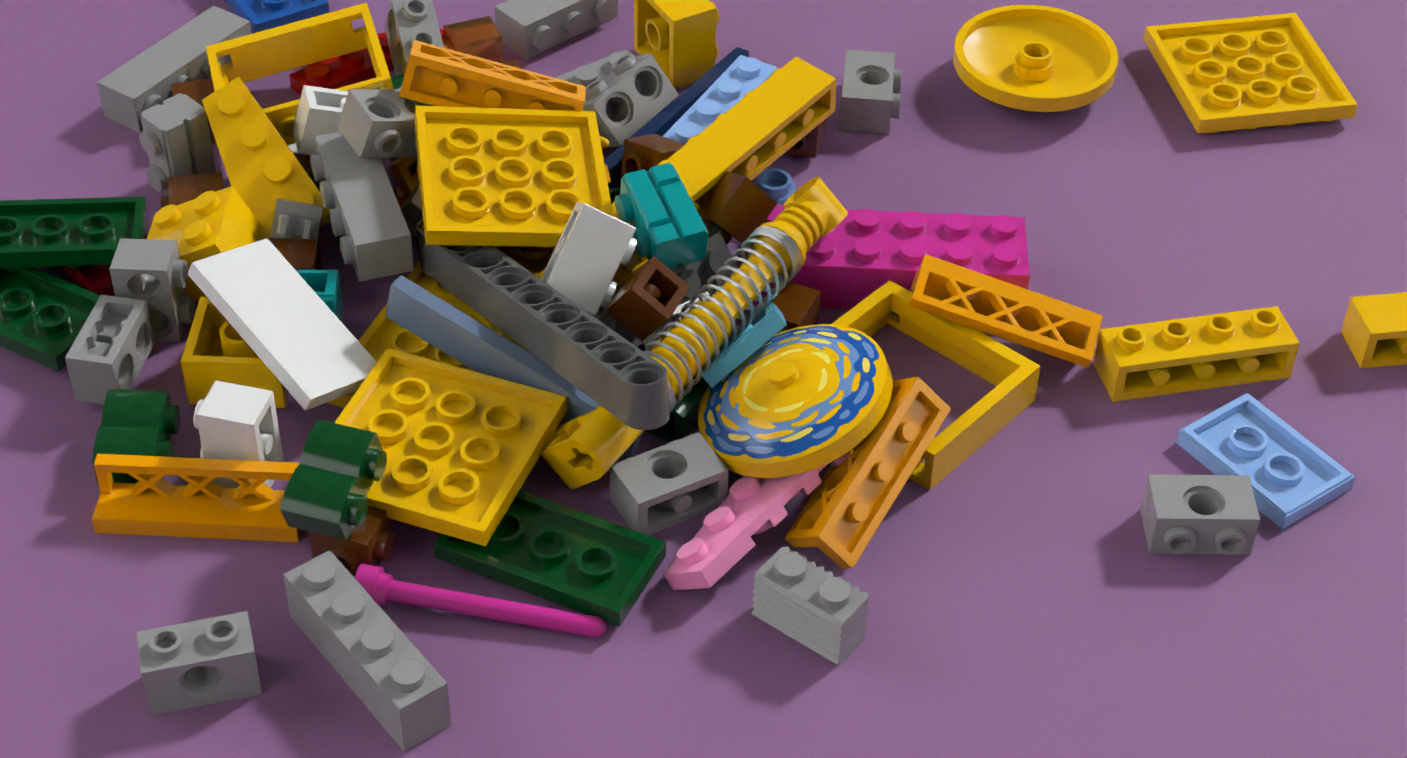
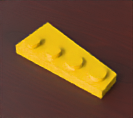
M239 76L202 99L230 184L262 225L257 241L263 240V238H271L277 198L323 206L320 227L330 222L329 210L332 208H324L320 191Z

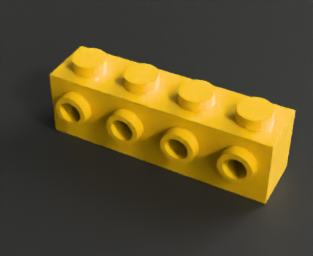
M1278 306L1100 329L1094 366L1112 402L1290 378L1300 343Z

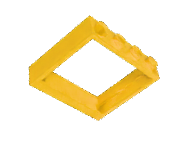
M367 2L206 46L215 91L238 76L243 82L367 48L376 78L335 90L349 91V89H375L379 87L380 89H394ZM363 18L365 26L353 29L351 21ZM230 54L232 63L221 65L218 62V57ZM300 99L262 109L287 145L296 143L293 126Z
M889 280L838 318L832 325L854 328L868 336H872L888 323L996 386L930 442L909 478L931 490L1035 401L1041 366L979 330L910 307L909 302L912 292Z

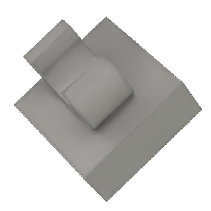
M277 198L271 238L318 239L323 206Z

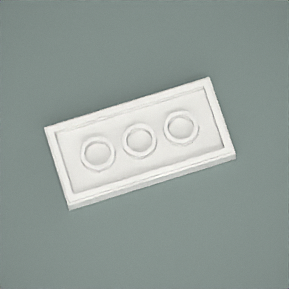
M268 238L192 262L187 273L188 276L305 411L358 390L376 365L375 359Z

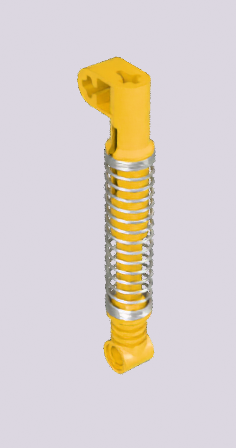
M819 176L809 180L797 189L784 202L783 206L785 209L772 222L763 223L760 227H757L742 243L741 248H738L733 253V257H729L725 261L724 266H721L716 271V275L711 276L707 280V285H703L699 289V293L694 294L690 298V303H686L681 308V313H676L672 317V322H668L663 327V332H658L654 336V341L649 342L645 346V351L643 352L662 364L667 370L669 413L672 412L675 405L682 401L683 395L689 393L692 386L700 381L702 368L706 365L703 373L709 371L711 362L728 348V344L736 341V337L745 330L746 326L753 323V319L761 314L762 310L770 304V301L778 295V292L786 286L787 282L801 270V267L805 264L806 252L820 238L837 227L847 216L848 211ZM746 251L748 252V256H749L748 258H746V255H745V252H746ZM741 252L743 258L737 257V255ZM733 261L734 267L728 266ZM736 261L743 262L739 268ZM723 270L725 271L726 277L720 275V273ZM728 270L735 272L730 276ZM716 279L718 286L711 283ZM719 279H723V280H726V281L724 282L723 285H721ZM769 283H776L775 288L770 289ZM711 288L716 289L717 291L713 294ZM707 289L709 295L703 294V291ZM761 292H767V297L762 298ZM702 297L707 298L709 300L705 302L703 301ZM697 298H699V301H700V302L694 303V301H695ZM754 300L759 301L757 307H753L752 302ZM745 309L750 310V316H744ZM742 319V324L736 326L735 320ZM661 336H664L662 340L659 342L658 339ZM599 405L597 409L572 419L557 429L540 451V454L570 489H575L600 479L644 430L633 429Z

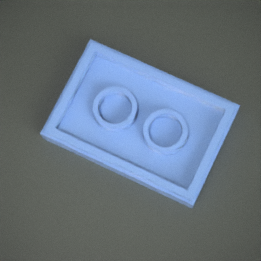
M1248 393L1178 431L1176 443L1215 475H1249L1257 509L1282 530L1351 490L1355 480L1353 474Z

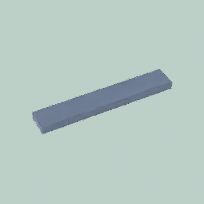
M400 275L391 284L385 317L476 372L566 396L567 412L561 420V424L564 425L572 419L599 407L597 402L536 356L409 279ZM644 431L621 455L620 460L623 461L636 455Z

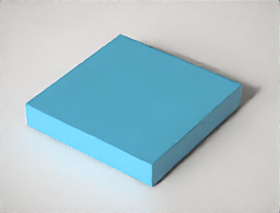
M773 301L762 310L757 318L753 319L752 324L750 323L746 326L745 330L736 337L734 343L728 344V348L711 362L709 371L703 373L706 365L702 368L701 376L711 388L787 325L783 313Z

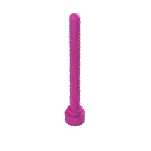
M360 564L355 575V579L379 605L386 606L389 601L593 638L602 636L606 630L605 621L598 616L393 580L392 574L384 573L383 567Z

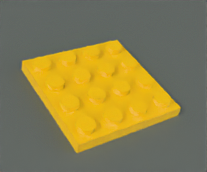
M1296 13L1146 26L1143 40L1198 134L1238 129L1251 130L1258 127L1278 125L1291 126L1298 123L1318 121L1331 122L1338 119L1355 117L1357 102Z
M415 106L414 124L426 245L556 247L577 201L614 217L595 111Z
M387 348L334 423L377 433L383 451L387 454L386 468L382 478L378 482L374 481L365 495L368 497L369 506L386 510L387 518L486 546L540 457V451L551 439L566 414L567 397Z

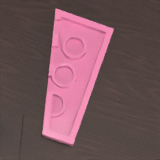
M849 452L830 462L832 466H840L849 457ZM827 464L787 477L753 478L744 476L737 480L730 487V494L717 509L705 517L703 527L691 541L684 544L677 551V558L663 574L672 590L711 588L755 546L751 538L752 535L764 532L770 527H775L788 515L784 505L800 492L803 495H809L822 483L818 473Z

